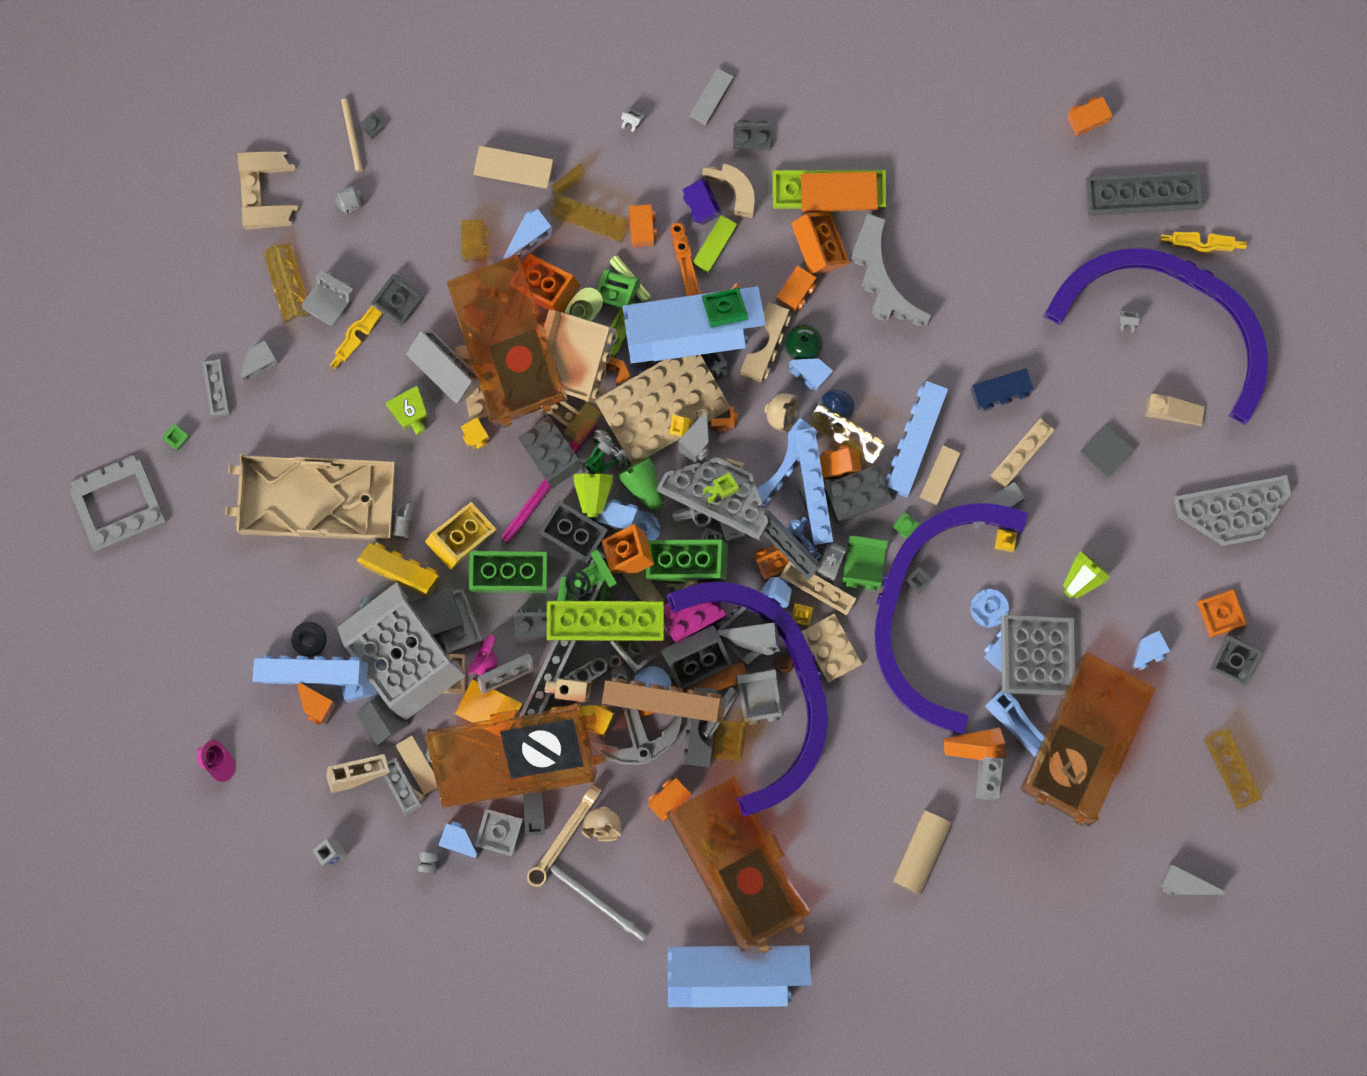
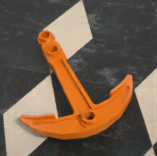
M674 223L670 227V234L673 237L672 241L677 261L680 263L686 296L701 294L691 261L692 254L688 238L685 236V227L681 223ZM676 227L681 228V231L675 232L674 229ZM680 245H685L684 250H680L678 247ZM735 283L731 289L739 288V284Z

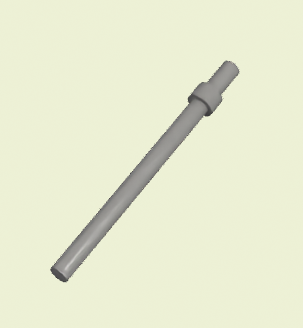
M553 865L550 868V872L623 926V930L627 933L631 932L641 941L646 938L647 935L635 926L636 924L630 919L629 921L557 866Z

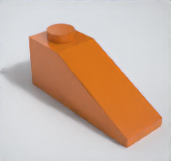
M1000 727L943 739L944 753L948 756L983 760L984 757L998 759L1006 757L1005 741Z

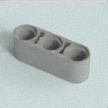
M597 657L563 678L578 680V674L585 672L588 674L586 681L594 682L607 673L608 665L605 659ZM597 662H602L605 668L603 671L597 672L594 670V665Z

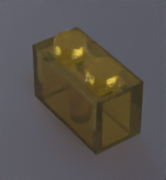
M484 219L461 220V255L463 262L486 261V255H489V244H485V237H489L488 225H485Z

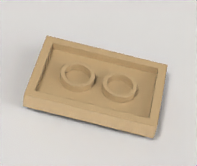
M835 614L801 631L827 683L862 665Z

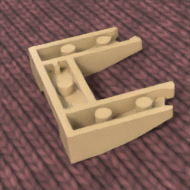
M237 153L244 229L292 226L293 223L289 221L292 211L298 212V205L262 206L260 174L296 170L294 164L289 165L285 159L287 153Z

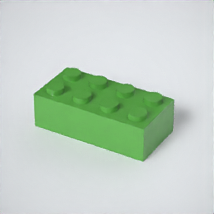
M648 540L654 565L646 568V579L652 582H726L728 543L725 541Z
M470 551L469 590L470 592L548 593V553Z

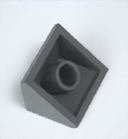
M381 696L370 701L356 714L377 746L410 725L407 720L405 721L391 710Z

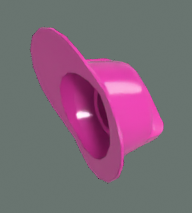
M489 635L483 641L474 660L467 669L468 674L475 672L478 675H482L496 669L498 658L492 649L495 642L494 635Z
M210 740L204 746L197 748V762L199 766L205 769L216 781L225 782L232 778L235 773L234 759L219 741Z

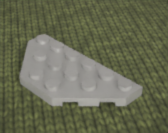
M718 457L701 464L696 463L686 466L681 470L666 472L657 487L658 492L755 539L760 540L768 526V519L766 515H763L765 512L752 473ZM730 472L739 487V491L724 499L718 495L714 502L709 503L708 497L713 494L707 493L704 495L703 489L707 486L714 487L713 481Z
M1287 475L1175 496L1173 500L1177 517L1221 546H1228L1262 539L1291 495Z

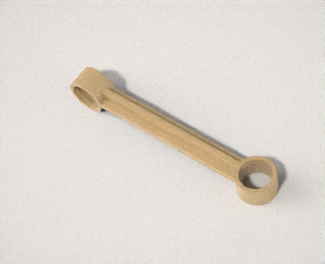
M593 784L591 785L538 866L528 871L527 880L530 885L539 887L545 884L548 870L596 802L602 790ZM534 870H540L544 873V880L539 884H534L530 879L531 872Z

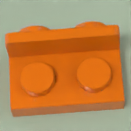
M774 544L768 548H760L752 555L763 580L782 573L789 561Z

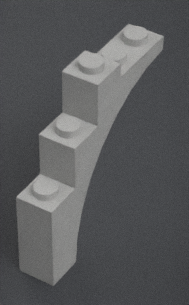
M867 213L851 260H854V263L860 266L868 265L861 287H864V290L869 293H878L871 314L876 319L884 321L885 319L889 320L892 313L898 319L905 320L906 318L917 326H927L931 315L905 300L895 289L885 270L881 253V235L885 219Z

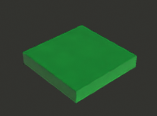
M739 288L702 295L710 327L748 319Z

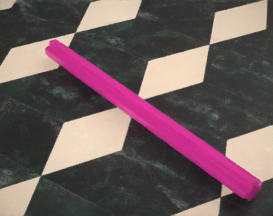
M589 418L570 443V447L575 454H577L597 427L598 423L594 419ZM545 478L501 536L504 542L509 544L550 490L551 486Z

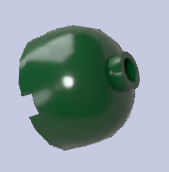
M807 324L792 328L785 340L786 352L794 360L817 359L823 347L822 336L819 331Z

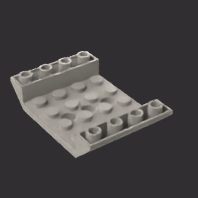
M396 582L338 626L337 629L342 643L352 657H359L361 661L368 663L367 678L391 710L406 721L465 677L466 674L456 660L451 661L407 602L406 599L409 596L401 585ZM409 637H414L417 640L415 647L409 646ZM394 648L401 650V658L397 659L393 656ZM380 659L387 663L385 670H381L378 667Z

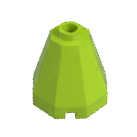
M574 474V485L582 512L587 513V517H598V514H603L613 486V475Z
M1081 550L1063 584L1065 589L1063 592L1071 599L1073 597L1078 599L1105 583L1110 578V575Z

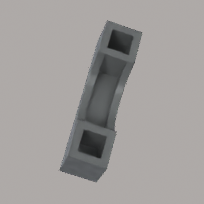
M694 687V690L702 691L703 696H706L707 693L717 694L718 689ZM687 718V722H691L690 730L686 729L685 741H689L688 749H684L683 760L687 761V765L710 767L712 747L705 744L699 735L698 727L700 720Z

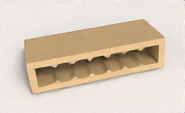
M479 146L473 175L548 189L552 178L554 161L553 159Z
M926 810L923 811L893 879V883L921 895L951 828V822Z

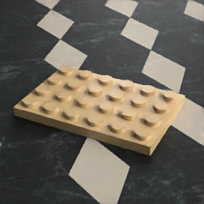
M701 354L661 360L595 400L620 446L627 453L632 466L682 438V436L669 434L672 415L690 418L694 424L703 413L707 415V422L730 409V405Z

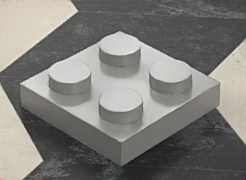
M485 808L475 846L513 857L523 819Z

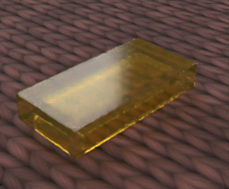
M580 163L552 184V192L555 195H559L584 176L585 168Z
M586 402L566 428L564 434L580 445L602 413Z

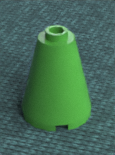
M650 456L617 475L619 480L647 510L652 509L654 512L663 507L662 502L665 500L663 494L657 491L659 481Z

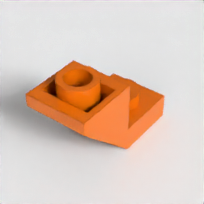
M611 356L606 369L612 372L619 371L615 381L616 386H619L631 379V376L624 361Z

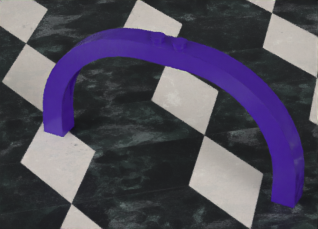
M1132 248L1112 251L1088 261L1074 271L1061 285L1043 316L1058 325L1062 323L1075 298L1084 288L1101 276L1122 269L1142 268L1155 270L1167 274L1215 300L1236 322L1244 339L1247 353V371L1244 385L1228 416L1244 425L1249 422L1266 384L1268 373L1267 344L1261 325L1247 302L1228 284L1214 277L1212 272L1205 269L1201 270L1197 268L1195 263L1188 260L1184 261L1165 252Z
M988 503L960 505L947 509L926 520L915 529L899 549L889 575H884L881 585L885 586L883 594L879 593L876 602L879 605L874 630L877 662L886 684L898 701L912 714L932 726L963 735L969 715L938 706L921 696L906 681L895 661L891 644V623L907 568L920 548L943 531L961 525L974 524L973 522H986V525L1022 533L1028 512Z
M710 582L689 586L667 594L672 613L705 603H730L747 608L760 615L768 623H775L779 635L790 654L805 698L807 709L806 734L796 760L780 778L762 789L737 798L742 816H748L777 805L797 791L810 776L820 758L826 739L828 724L826 698L821 684V673L814 664L816 659L813 652H810L804 635L792 617L774 600L750 587L727 582Z

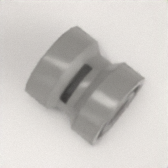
M420 852V864L417 867V872L436 874L437 868L435 865L439 855Z

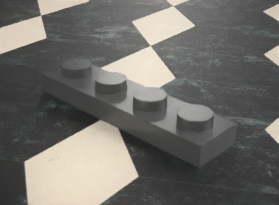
M770 511L765 512L763 515L767 516L768 526L763 534L808 580L812 578L822 565Z

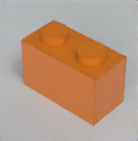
M1103 96L1098 99L1093 97L1086 102L1087 104L1083 106L1076 105L1070 109L1067 119L1076 137L1111 121L1113 115Z
M651 204L629 206L632 247L654 246V240H658L657 228L653 229V222L656 221V210H652Z
M797 265L776 296V301L793 312H796L798 308L801 310L807 301L805 297L808 293L812 294L817 286L815 284L816 277Z
M849 445L838 447V451L835 452L833 450L824 451L819 456L823 480H831L862 471L858 450L850 448Z
M670 778L662 785L664 789L659 794L655 792L648 799L650 801L648 806L663 822L692 796L677 778L674 780Z

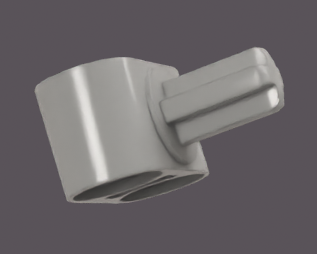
M691 507L672 512L674 522L692 518L695 526L699 529L708 528L711 523L710 516ZM700 515H705L708 521L700 524L697 518Z
M829 542L820 562L822 566L817 571L816 576L834 582L846 548Z

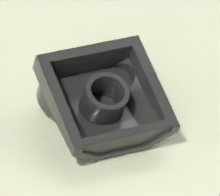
M1227 634L1222 641V645L1210 670L1219 672L1246 686L1263 651L1246 641Z

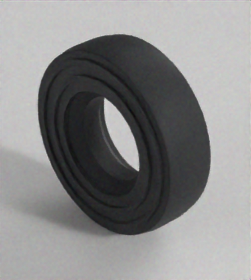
M314 622L299 624L294 629L291 637L293 648L299 654L307 657L319 654L324 649L327 640L324 629ZM306 632H313L316 635V642L310 647L302 643V636Z

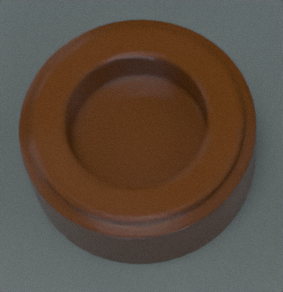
M787 654L779 655L774 663L775 669L782 674L789 673L794 666L791 657Z

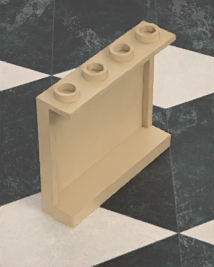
M549 309L540 345L555 390L586 400L587 402L596 403L595 400L599 398L601 393V383L606 376L605 369L607 363L611 359V348L617 338V329Z

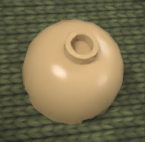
M783 393L776 395L770 402H767L765 413H767L768 423L774 429L787 433L794 426L790 423L792 418L796 419L798 415L799 400L795 399L797 396Z
M601 806L587 814L583 822L582 833L589 839L594 836L598 837L597 841H614L618 839V836H621V821L619 816L611 811L610 808Z

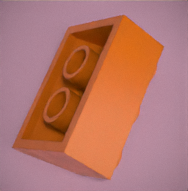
M831 212L806 213L791 223L810 274H823L850 264Z

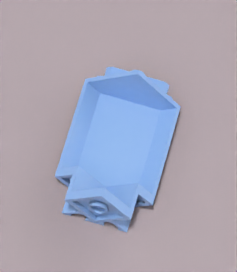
M759 286L740 289L748 319L710 327L702 295L716 292L622 306L630 362L659 361L746 348L745 344L749 343L748 335L743 329L766 326Z
M809 945L668 947V1007L788 1006V1002H791L792 998L791 990L787 989V986H811Z

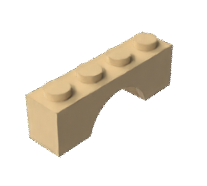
M770 302L767 303L764 311L766 323L764 327L768 331L769 342L763 350L747 354L740 371V375L762 383L763 378L767 379L771 368H768L770 361L774 362L778 352L775 350L777 343L781 344L784 337L782 330L784 326L788 327L791 319L789 309Z

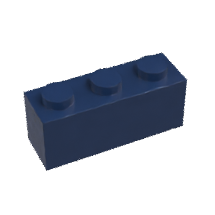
M1027 368L974 384L971 387L977 410L983 409V411L990 410L999 403L1001 405L1009 404L1012 402V399L1018 397L1020 400L1028 398L1034 390Z

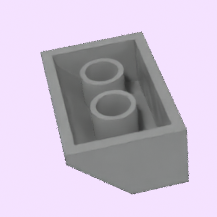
M705 413L699 417L678 441L679 452L693 464L704 463L709 457L708 425Z

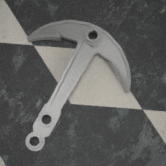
M617 654L610 656L608 665L612 669V677H624L627 679L626 683L630 684L627 671L623 667V658ZM613 659H618L619 664L613 665ZM623 707L633 747L619 749L618 747L603 745L592 741L591 744L603 757L621 765L639 766L647 764L662 756L672 746L679 734L682 717L677 716L674 722L661 733V737L650 742L647 739L638 710ZM645 750L648 754L646 757H641L640 752Z

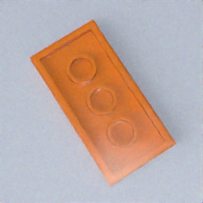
M876 172L801 174L802 212L878 210Z

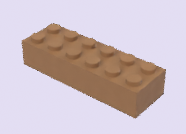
M611 677V681L605 680L602 704L712 722H723L726 699H722L721 694L707 693L706 696H703L702 691L687 690V693H684L683 688L668 686V690H665L664 685L649 683V687H646L645 682L630 680V684L626 683L627 679Z

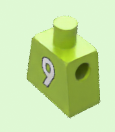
M417 386L385 402L389 411L404 430L412 427L416 435L426 431L422 421L429 417Z

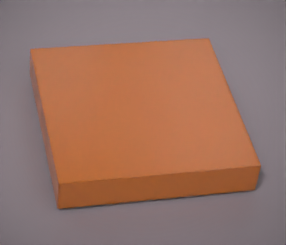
M1234 589L1197 602L1210 638L1247 626Z

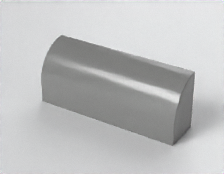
M432 330L420 331L406 353L456 404L467 399L482 380Z

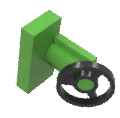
M598 550L590 553L595 562L594 564L582 571H571L566 576L565 585L571 595L582 597L589 592L590 588L604 580L609 588L617 584ZM569 579L577 589V594L570 588Z

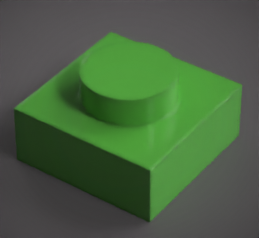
M175 424L162 437L176 451L189 438Z
M904 512L892 528L907 539L920 524Z

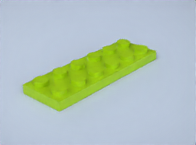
M773 170V209H802L801 174L876 172L878 209H886V170Z
M547 601V640L663 641L664 602Z

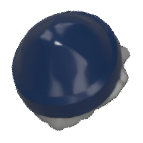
M842 390L828 391L818 402L822 415L832 424L837 422L843 425L855 413L853 399Z

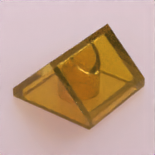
M723 720L715 731L712 759L741 763L747 722Z

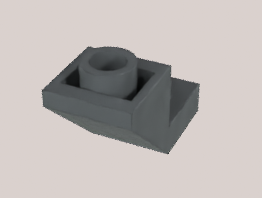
M542 789L524 790L526 836L545 835Z

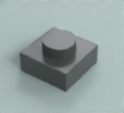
M373 113L358 124L371 140L385 129L384 124Z
M918 567L905 581L920 594L933 579Z

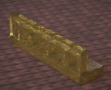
M556 194V203L551 217L614 241L622 242L628 227L626 219Z
M291 244L271 245L263 251V255L283 322H290L296 317L310 316L311 314L305 310L298 311L296 305L297 302L302 304L307 296ZM280 250H286L287 259L281 255ZM286 267L292 270V277L287 273ZM292 284L298 288V294L292 291Z
M821 404L818 405L808 422L810 426L815 427V429L843 446L849 445L850 448H856L858 455L871 463L875 462L885 445L884 442ZM822 411L827 414L828 421L818 413ZM840 422L843 424L844 429L833 423ZM856 432L860 434L861 440L850 433ZM873 442L874 444L878 445L879 447H878L877 449H875L874 447L870 446V445L867 444V443Z
M1224 729L1205 738L1204 741L1237 810L1262 800L1229 729ZM1220 737L1223 743L1221 750L1213 748L1210 740ZM1222 754L1230 758L1229 768L1221 765L1220 759ZM1231 772L1239 776L1238 786L1230 784L1228 778ZM1239 790L1246 792L1250 800L1240 804L1237 798Z

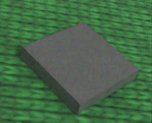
M392 274L370 305L401 327L423 296Z
M1108 424L1080 451L1106 478L1134 452Z

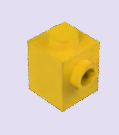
M477 417L461 426L465 434L462 438L467 447L471 445L473 449H481L488 444L487 441L490 439Z

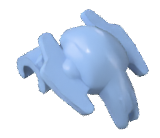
M805 517L801 521L797 519L791 520L787 526L788 531L794 537H799L801 543L816 560L822 557L818 549L803 534L804 528L809 521Z

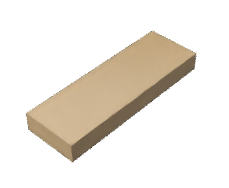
M944 445L942 446L919 498L934 505L938 504L958 460L959 452Z
M413 736L395 745L424 795L442 786Z

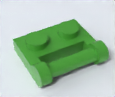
M605 269L597 287L602 296L603 304L623 309L622 306L631 305L636 289L640 286V278H629L612 273V270ZM608 281H616L629 285L628 289L609 285Z

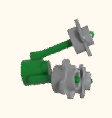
M596 430L592 434L593 442L596 445L585 462V468L592 474H603L615 463L619 467L622 465L628 466L627 453L623 449L619 450L618 447H614L612 438L606 431ZM600 448V449H601L600 453H599L598 455H596L598 449ZM604 453H607L609 456L611 454L613 460L603 466L605 462L601 457Z

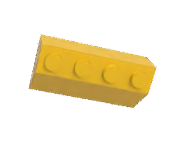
M377 542L374 545L369 543L357 559V562L362 567L394 582H398L424 596L433 594L440 579L437 575L438 571L430 567L424 569L419 566V562L413 559L407 561L402 558V554L394 550L390 553L385 550V546Z

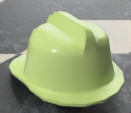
M586 287L581 289L567 304L565 313L592 321L602 307V296L594 288Z

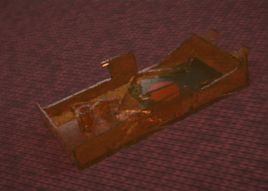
M518 255L446 281L471 364L478 377L489 413V421L496 426L503 424V428L512 425L511 420L541 409L543 413L551 411V405L568 400L522 259Z
M737 775L671 809L666 815L741 952L757 945L762 953H766L771 950L766 944L767 939L792 925L797 933L807 930L802 925L801 920L813 912L808 908L789 881L778 859L785 855L770 828L767 829L769 834L767 836L755 813L742 816L737 798L745 794L736 779Z

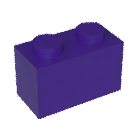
M700 179L682 189L684 193L683 199L690 206L692 211L691 217L695 222L704 225L723 215L708 181Z

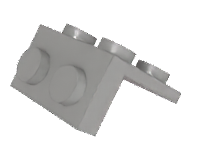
M320 270L317 274V284L302 303V309L328 325L333 326L353 299V289L347 282L337 280L332 273Z

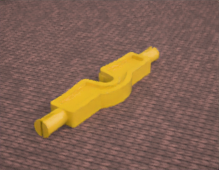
M1174 232L1173 235L1161 234L1160 242L1172 243L1173 247L1191 248L1198 253H1209L1214 250L1232 252L1234 248L1246 249L1247 241H1235V237L1213 233L1208 235L1206 244L1201 243L1198 232Z
M371 306L361 320L354 322L348 328L346 339L335 351L336 357L329 365L336 370L342 360L346 362L362 344V341L356 337V332L361 331L369 335L383 314Z

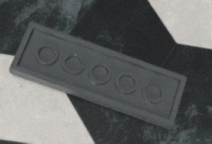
M1200 171L1086 178L1089 216L1199 210L1203 208Z

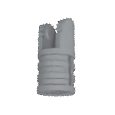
M402 503L396 504L393 537L409 538L413 503H407L405 510Z

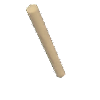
M342 99L341 103L356 172H361L363 167L349 100Z

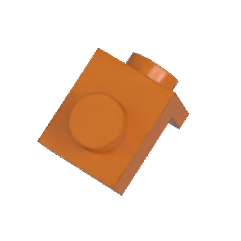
M730 407V418L711 419V430L721 433L727 432V429H734V424H738V412H734V407Z

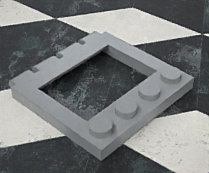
M135 455L122 459L123 467L120 466L119 462L104 467L106 472L104 475L101 469L87 474V482H85L83 476L70 481L72 486L69 489L95 553L167 523L140 459H136ZM135 474L149 508L97 530L83 495Z

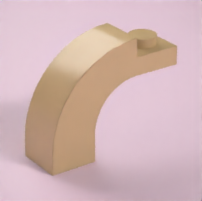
M723 164L722 171L712 166L703 168V180L722 183L733 190L736 196L734 215L753 218L755 196L748 178L740 170L727 164Z

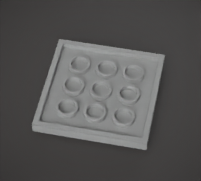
M1002 615V693L1074 696V618Z

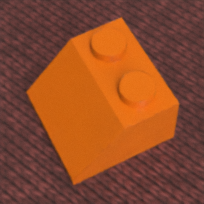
M636 524L602 540L611 573H638L654 565L646 533Z
M298 683L297 688L304 713L309 715L307 719L318 725H321V723L327 725L338 704Z

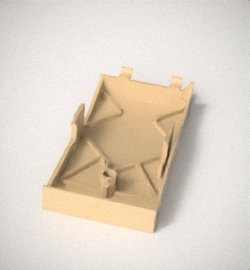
M240 454V466L229 465L228 473L239 475L237 507L226 506L225 515L237 516L236 531L239 534L392 540L397 468L395 462L309 457L277 458Z

